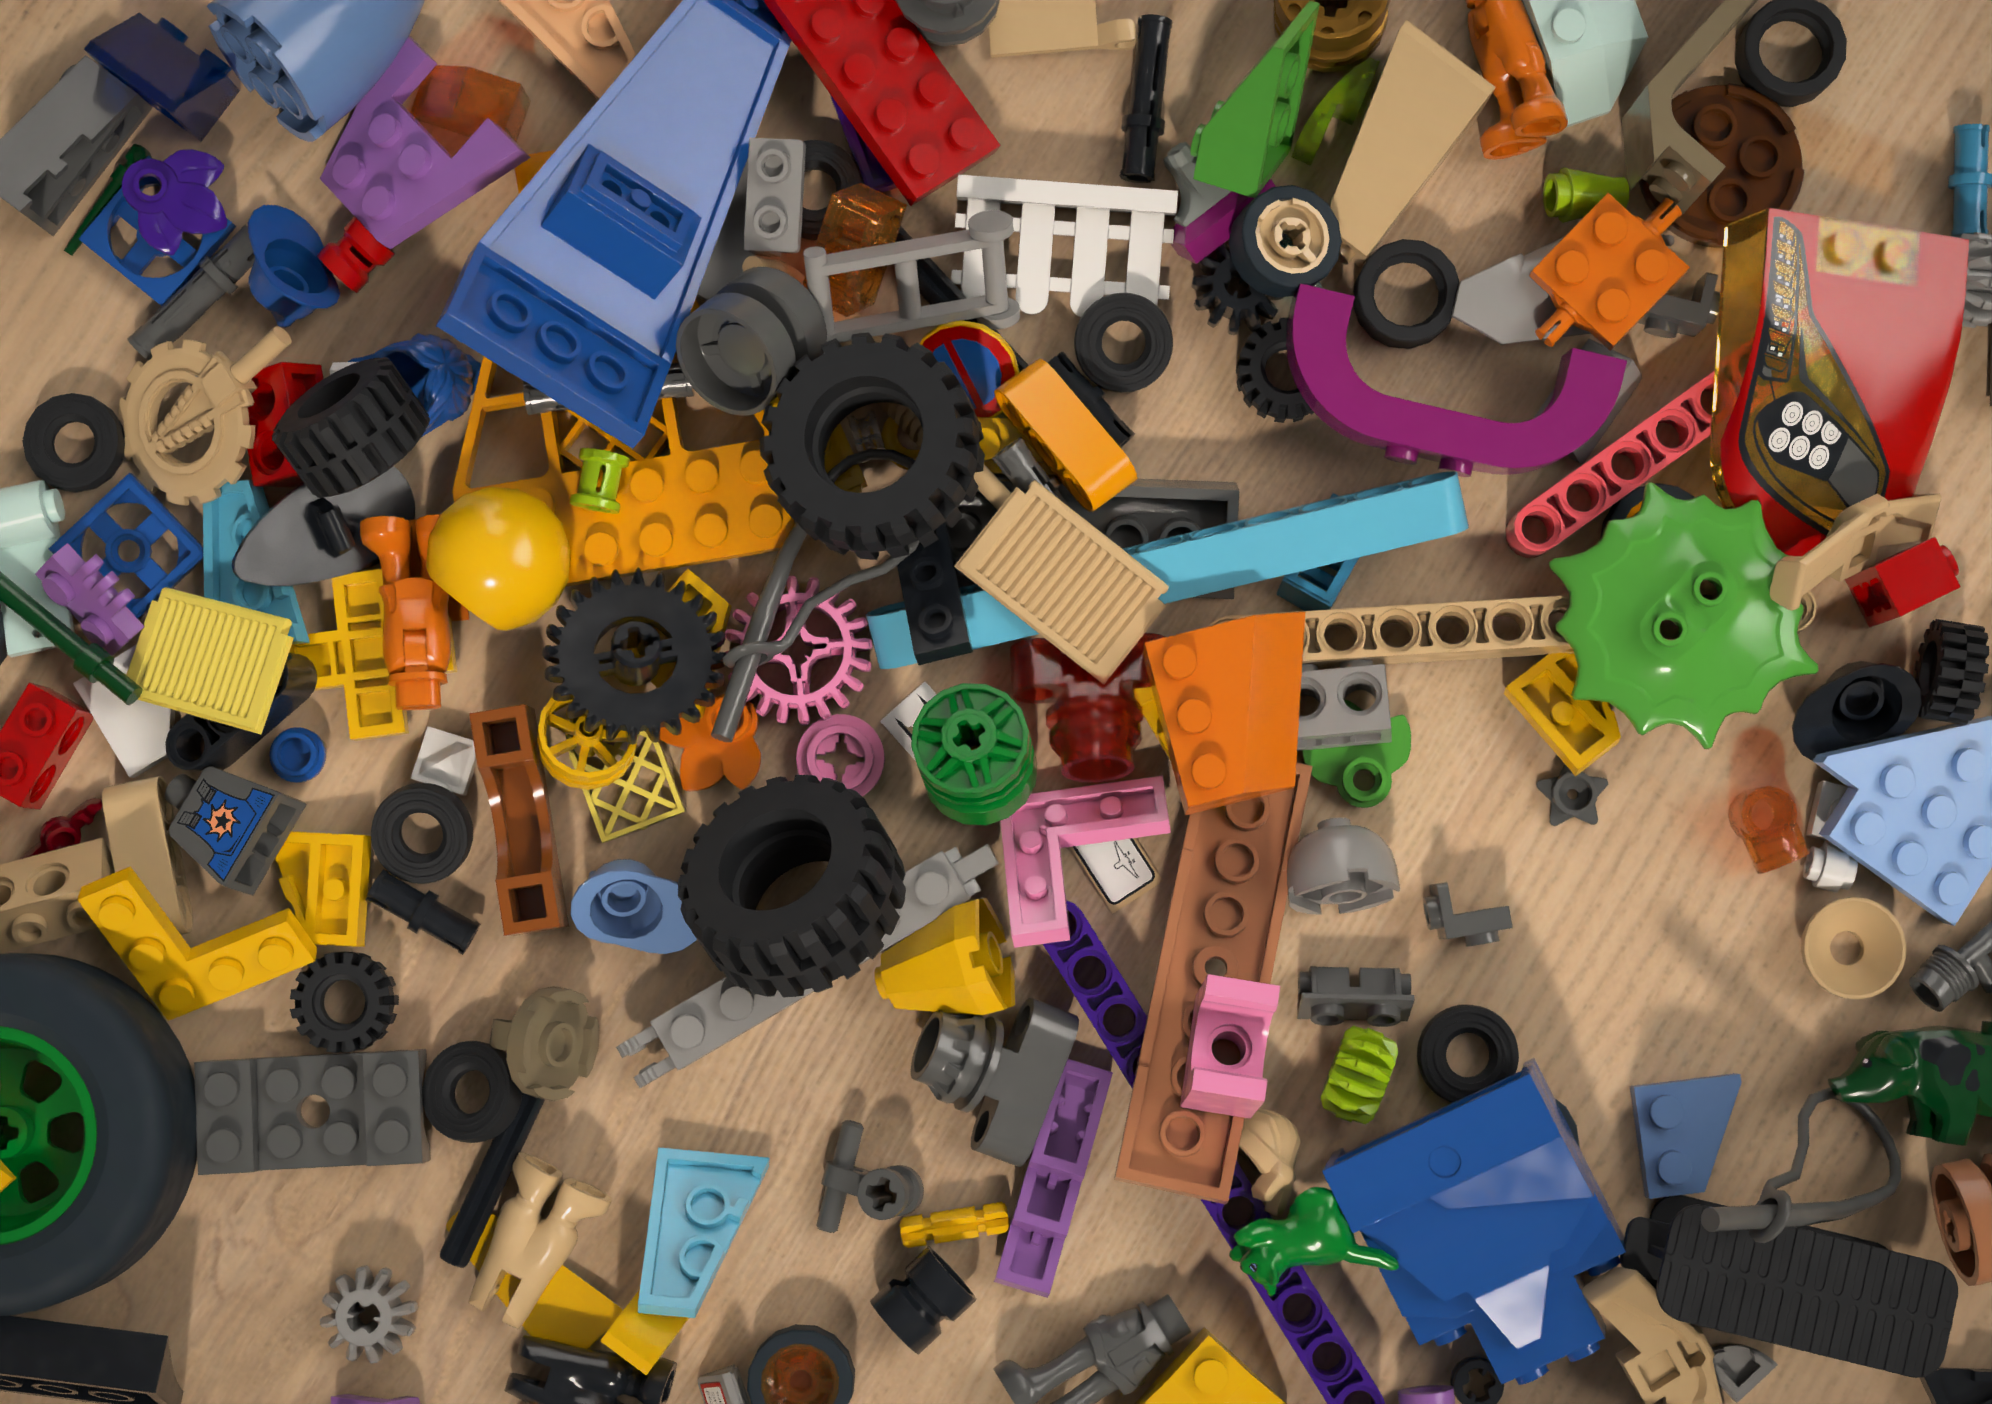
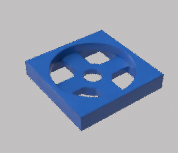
M152 176L143 178L139 183L141 191L148 187L161 186L160 181ZM121 187L80 236L79 240L162 306L201 268L199 265L200 261L206 256L210 258L213 256L236 226L227 219V227L225 229L203 234L198 251L182 239L175 255L171 256L151 247L141 236L138 226V211L134 210L126 202ZM120 217L137 230L136 236L138 239L122 260L115 255L111 244V228ZM170 256L183 267L180 271L165 277L150 278L141 276L155 257Z
M132 473L127 474L49 548L55 554L68 543L83 559V540L87 529L90 527L106 544V557L103 559L104 563L98 571L104 577L111 571L117 577L122 573L134 572L151 590L145 597L132 599L126 605L138 620L148 612L152 600L158 602L161 590L164 587L173 589L203 561V545ZM136 503L145 505L152 514L133 530L123 529L106 511L119 504ZM168 530L176 536L179 550L177 565L169 574L151 558V546ZM126 540L136 542L140 548L138 558L132 562L122 560L118 553L120 544Z

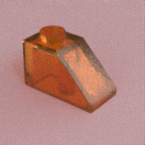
M436 65L420 83L410 113L418 121L467 137H471L482 123L489 118L517 142L531 100L521 83L469 66Z

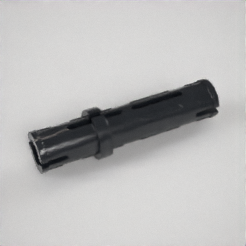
M1147 14L1138 17L1128 115L1122 117L1121 129L1126 133L1120 178L1133 183H1151V181H1155L1154 172L1158 137L1162 136L1165 131V120L1161 118L1173 21L1165 16Z

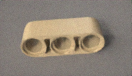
M155 776L103 788L102 804L115 872L131 866L181 935L191 933L193 929L191 902L180 845L169 834V827L175 817L172 805L165 800L167 789L165 780L161 776Z

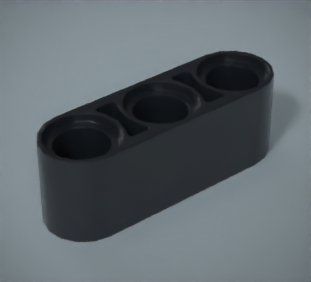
M295 653L288 654L283 669L284 679L281 686L278 684L262 735L186 714L168 732L165 746L169 760L175 767L183 770L203 771L206 767L212 766L223 771L230 767L311 696L317 684V671L314 664L306 656ZM202 738L204 739L205 745L203 754H201L200 751V743Z

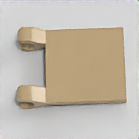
M1000 0L996 17L989 25L991 58L1091 49L1130 50L1136 47V27L1131 19H1117L1098 24L1096 0Z

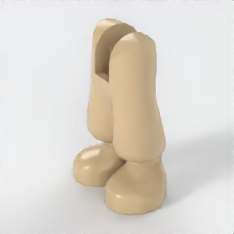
M523 1152L518 1153L512 1169L519 1192L516 1197L507 1200L501 1208L489 1250L468 1302L477 1309L484 1311L498 1292L506 1273L521 1280L509 1301L502 1322L517 1329H520L552 1277L576 1246L578 1240L577 1222L582 1219L604 1215L612 1202L611 1197L600 1189L586 1182L567 1178L558 1191L549 1216L543 1219L540 1211L545 1201L558 1186L563 1173L552 1164Z

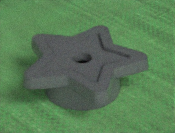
M1564 764L1558 777L1537 782V789L1551 801V825L1557 826L1572 817H1576L1591 825L1597 824L1598 816L1595 803L1597 797L1608 786L1607 779L1588 776L1583 771L1575 776ZM1570 789H1574L1577 792V797L1574 800L1570 799L1567 795Z

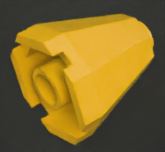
M987 897L951 907L939 915L936 920L915 931L882 953L881 964L874 971L875 983L882 999H889L895 1009L933 1012L941 1010L946 1013L986 1015L1015 1006V971L1011 956L1002 958L998 944L1007 941L1003 926Z

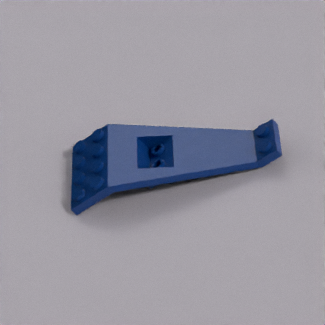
M682 0L468 255L436 324V327L448 333L459 342L477 351L504 368L507 372L522 379L632 449L644 437L676 352L677 332L684 319L690 315L747 162L749 138H755L792 41L763 0Z

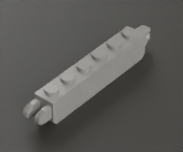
M986 844L962 858L957 847L945 853L940 851L906 871L903 884L906 887L905 902L902 909H895L900 918L892 935L885 934L881 939L884 947L878 954L936 920L939 915L951 907L970 901L972 895L981 891L975 878L999 864L990 846ZM867 957L859 965L863 964L871 958ZM725 977L651 1020L652 1026L618 1045L616 1048L623 1058L640 1052L646 1048V1044L658 1037L661 1040L669 1057L658 1063L654 1062L639 1071L638 1075L633 1077L639 1088H642L674 1068L680 1070L810 995L814 990L812 988L804 990V996L785 998L777 990L775 996L767 997L754 994L750 988H740Z

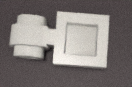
M1821 781L1817 785L1806 836L1824 840V843L1820 848H1810L1804 863L1803 877L1804 879L1812 880L1813 887L1832 892H1838L1840 888L1849 890L1856 877L1858 861L1819 834L1848 787L1828 781Z

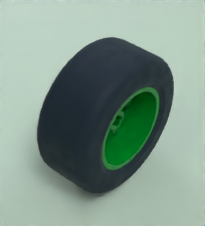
M35 953L0 954V1159L16 1176V1179L0 1192V1316L33 1312L64 1302L100 1287L128 1270L154 1246L175 1218L189 1189L197 1162L195 1079L181 1043L169 1024L152 1004L118 977L96 966L57 955ZM34 1060L49 1066L62 1078L59 1089L43 1102L31 1098L23 1090L27 1068ZM70 1112H78L83 1116L84 1137L80 1151L72 1152L57 1147L51 1142L50 1129L54 1118ZM9 1124L11 1127H18V1138L13 1139L12 1136L3 1135V1125ZM39 1161L56 1175L59 1185L54 1192L45 1198L30 1203L23 1195L20 1175L25 1167Z

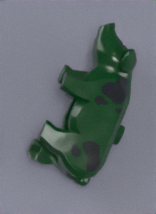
M1982 1021L1981 1031L1947 1026H1928L1891 1032H1872L1856 1042L1855 1047L1859 1053L1848 1070L1839 1077L1828 1079L1832 1092L1841 1102L1883 1103L1906 1095L1910 1112V1121L1906 1130L1907 1134L1932 1138V1140L1937 1142L1966 1146L1976 1115L1992 1117V1022Z

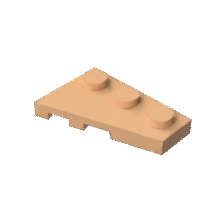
M498 0L597 100L601 98L636 56L609 0Z

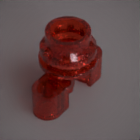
M1144 633L1105 684H1102L1066 654H1061L1060 650L1045 638L1022 640L1010 647L1012 697L1016 701L1029 704L1055 703L1047 709L1045 717L1046 725L1050 729L1049 744L1060 757L1061 773L1064 777L1079 782H1105L1125 777L1134 770V751L1143 739L1140 724L1143 720V708L1138 701L1133 699V689L1151 687L1143 658L1144 643L1166 636Z

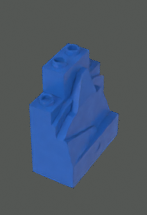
M1535 1058L1524 1062L1522 1071L1347 1153L1344 1148L1332 1153L1322 1172L1352 1233L1360 1230L1368 1247L1382 1249L1398 1260L1399 1269L1390 1271L1379 1268L1402 1316L1406 1318L1419 1346L1431 1340H1434L1437 1346L1448 1344L1463 1336L1467 1332L1464 1325L1471 1323L1501 1385L1513 1379H1516L1518 1385L1529 1383L1549 1371L1547 1364L1567 1356L1570 1362H1574L1600 1349L1598 1341L1605 1339L1606 1325L1599 1311L1582 1294V1288L1585 1286V1283L1580 1273L1587 1270L1591 1277L1597 1276L1621 1263L1619 1255L1626 1252L1624 1235Z

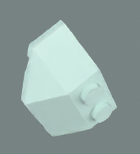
M1522 0L1539 46L1545 56L1546 76L1556 97L1564 104L1568 119L1567 127L1608 114L1648 38L1636 1Z

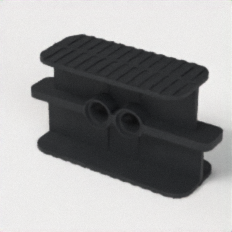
M1684 1195L1664 1197L1653 1207L1649 1219L1636 1217L1627 1225L1624 1237L1626 1252L1620 1255L1621 1266L1637 1270L1656 1289L1657 1300L1662 1310L1678 1321L1913 1378H1923L1933 1374L1941 1366L1945 1358L1958 1298V1284L1954 1274L1939 1262L1891 1251L1873 1241L1807 1225L1785 1227L1777 1237L1766 1243L1755 1242L1750 1237L1749 1230L1709 1232L1701 1224L1702 1212L1709 1207L1728 1206Z

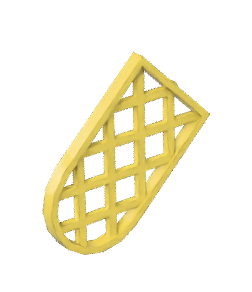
M569 718L568 721L575 723L577 718ZM641 731L639 734L647 739L639 756H634L633 762H635V765L627 782L620 778L613 782L624 787L616 807L598 799L602 787L595 788L592 794L590 790L582 789L602 843L637 830H644L650 825L686 812L660 741L657 743L652 742L645 731ZM565 733L566 739L573 737L572 735ZM601 742L615 759L617 755L623 757L626 752L620 749L623 742H615L614 746ZM652 743L655 746L662 767L645 760ZM573 749L568 752L569 759L576 770L579 757H577ZM586 764L585 770L588 772L600 770L589 764ZM642 766L660 774L652 793L634 785ZM665 779L668 781L675 803L658 796ZM630 791L649 799L641 817L622 810ZM655 802L673 809L648 819ZM596 805L613 812L605 830ZM619 816L637 823L612 833Z

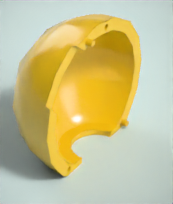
M488 487L463 495L441 513L428 538L426 568L430 578L461 605L493 628L509 631L536 622L557 604L569 581L571 550L562 522L545 502L519 489Z

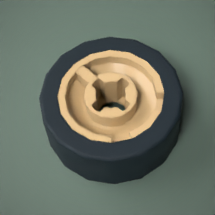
M1295 185L1272 187L1255 197L1234 220L1229 238L1231 259L1241 278L1256 291L1276 298L1294 296L1300 283L1314 286L1324 279L1338 261L1342 243L1339 222L1328 203L1313 191ZM1282 233L1287 234L1291 238L1293 247L1288 245L1283 248L1279 242L1283 239Z

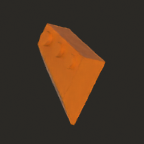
M1305 612L1252 615L1144 643L1143 658L1185 815L1295 787Z

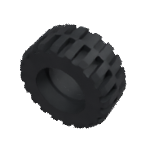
M868 332L852 334V344L842 347L835 338L821 344L824 352L823 355L811 361L808 355L805 354L793 365L799 373L791 382L784 377L782 378L775 390L780 400L777 407L766 406L761 423L769 431V436H763L759 439L760 456L768 464L763 472L769 487L778 496L777 501L809 536L815 541L821 540L830 550L845 555L850 550L854 551L860 559L877 560L879 551H887L892 558L909 555V544L919 540L925 548L939 540L934 530L944 522L953 528L963 516L958 509L962 500L973 501L979 487L974 480L975 472L983 471L985 454L979 446V442L984 439L981 423L973 410V404L952 370L944 361L938 362L932 351L919 343L912 345L910 348L901 336L887 333L883 335L881 343L875 342ZM882 402L900 404L912 410L921 423L923 438L914 464L903 477L888 487L866 493L844 491L830 480L825 470L824 459L827 443L834 429L847 415L863 406Z
M795 775L794 781H788L786 777L780 776L766 780L767 785L759 789L750 786L738 792L739 799L730 805L724 802L713 811L715 818L708 826L702 823L693 837L696 845L694 849H687L681 865L684 875L679 877L678 897L682 901L680 910L686 924L717 968L724 972L729 981L740 988H750L754 994L767 997L775 996L778 990L782 997L785 998L804 996V990L810 988L815 993L832 988V981L843 975L848 980L861 971L858 965L867 957L873 960L884 947L881 939L885 934L892 935L900 918L895 909H902L905 902L906 887L903 884V880L906 874L903 861L899 857L896 847L873 809L869 807L866 800L857 791L847 789L843 783L831 778H822L820 782L813 775ZM810 862H829L824 874L816 885L798 900L776 909L756 910L761 897L768 887L787 871Z

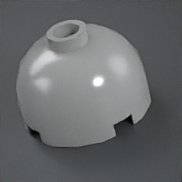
M1330 818L1317 824L1318 830L1308 833L1293 847L1287 863L1289 906L1297 912L1322 915L1320 904H1338L1339 914L1352 913L1387 903L1394 898L1393 890L1400 891L1398 870L1392 850L1377 833L1366 827L1351 825L1350 820L1347 818Z

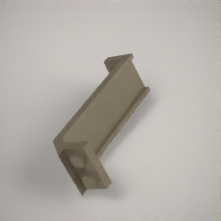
M1724 0L1651 80L1622 118L1626 179L1629 185V192L1643 179L1650 185L1649 190L1657 201L1662 203L1664 198H1669L1674 202L1670 208L1678 205L1682 214H1684L1726 167L1679 126L1672 112V96L1758 0Z

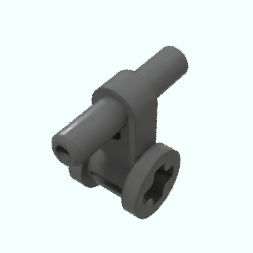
M851 1120L842 1122L833 1161L826 1162L821 1182L822 1185L826 1186L816 1224L819 1230L829 1233L838 1231L847 1193L857 1196L862 1210L868 1216L877 1220H887L896 1216L910 1214L922 1202L924 1195L923 1182L918 1173L912 1168L904 1165H895L868 1171L854 1166L864 1130L861 1123ZM886 1183H890L889 1190L897 1193V1200L892 1202V1194L885 1191Z

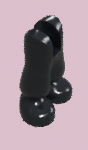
M524 1335L517 1353L536 1363L549 1366L551 1369L546 1382L535 1377L510 1373L505 1392L530 1404H624L617 1398L623 1394L633 1396L643 1404H666L673 1386L677 1363L666 1358H660L649 1373L645 1375L614 1352L585 1349Z

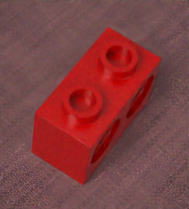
M279 362L263 368L252 378L257 389L251 393L255 403H253V406L248 407L249 425H256L253 449L247 448L254 486L296 487L303 482L272 440V434L286 410L306 391L324 379L320 364Z
M1936 537L1898 552L1845 579L1869 628L1901 617L1961 587L1956 578L1959 574L1957 562L1946 546L1939 545Z
M29 682L0 731V796L19 807L41 810L94 719L90 711L49 687Z

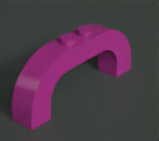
M1300 283L1292 298L1286 328V348L1290 370L1302 397L1313 412L1333 430L1358 443L1384 449V458L1391 461L1415 465L1418 458L1439 462V471H1454L1460 477H1471L1472 470L1499 475L1521 474L1538 470L1575 451L1598 431L1612 411L1623 382L1627 360L1572 348L1561 356L1554 391L1548 405L1538 417L1519 423L1499 422L1382 394L1364 383L1354 371L1348 358L1346 334L1355 296Z

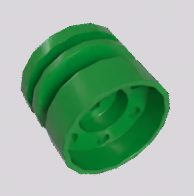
M962 683L940 691L924 704L913 724L911 748L929 799L943 815L962 824L989 825L1009 818L1026 804L1036 785L1037 759L1023 711L1007 693L987 684ZM969 740H973L977 746H981L977 749L971 750L970 747L964 743H966Z

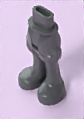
M1167 1294L1148 1307L1144 1302L1137 1304L1141 1313L1138 1308H1133L1113 1316L1100 1315L1083 1328L1086 1337L1046 1364L1024 1369L1014 1361L1005 1360L993 1369L1014 1404H1036L1055 1387L1095 1365L1098 1371L1069 1393L1050 1403L1095 1404L1118 1389L1123 1395H1126L1145 1383L1147 1374L1159 1364L1166 1355L1165 1353L1169 1356L1174 1353L1171 1345L1190 1334L1191 1330L1173 1300Z

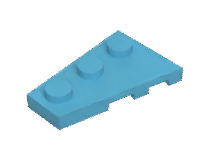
M239 480L236 484L227 482L220 487L221 497L203 504L204 597L288 618L292 621V626L288 633V636L294 638L292 644L310 643L293 586H266L238 579L233 573L232 560L243 538L257 520L269 510V505L263 487L254 486L253 480Z

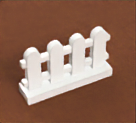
M958 174L956 197L958 200L968 201L967 214L956 213L955 228H966L968 230V221L973 215L988 210L1000 211L1001 203L1022 205V217H1012L1013 232H1020L1017 274H1006L1007 288L1016 289V302H1018L1020 310L1024 313L1033 315L1043 311L1048 303L1049 291L1070 293V307L1074 314L1080 318L1103 295L1133 293L1149 299L1156 305L1158 304V299L1169 300L1170 286L1159 285L1162 243L1173 244L1174 229H1163L1164 215L1175 216L1177 212L1178 191ZM1055 207L1077 209L1076 222L1055 221ZM1110 211L1131 213L1130 226L1109 225ZM1053 235L1075 237L1072 278L1050 277ZM1108 239L1129 241L1126 283L1104 281ZM982 249L965 251L963 270H952L951 281L954 284L962 285L961 292L967 298L985 295Z

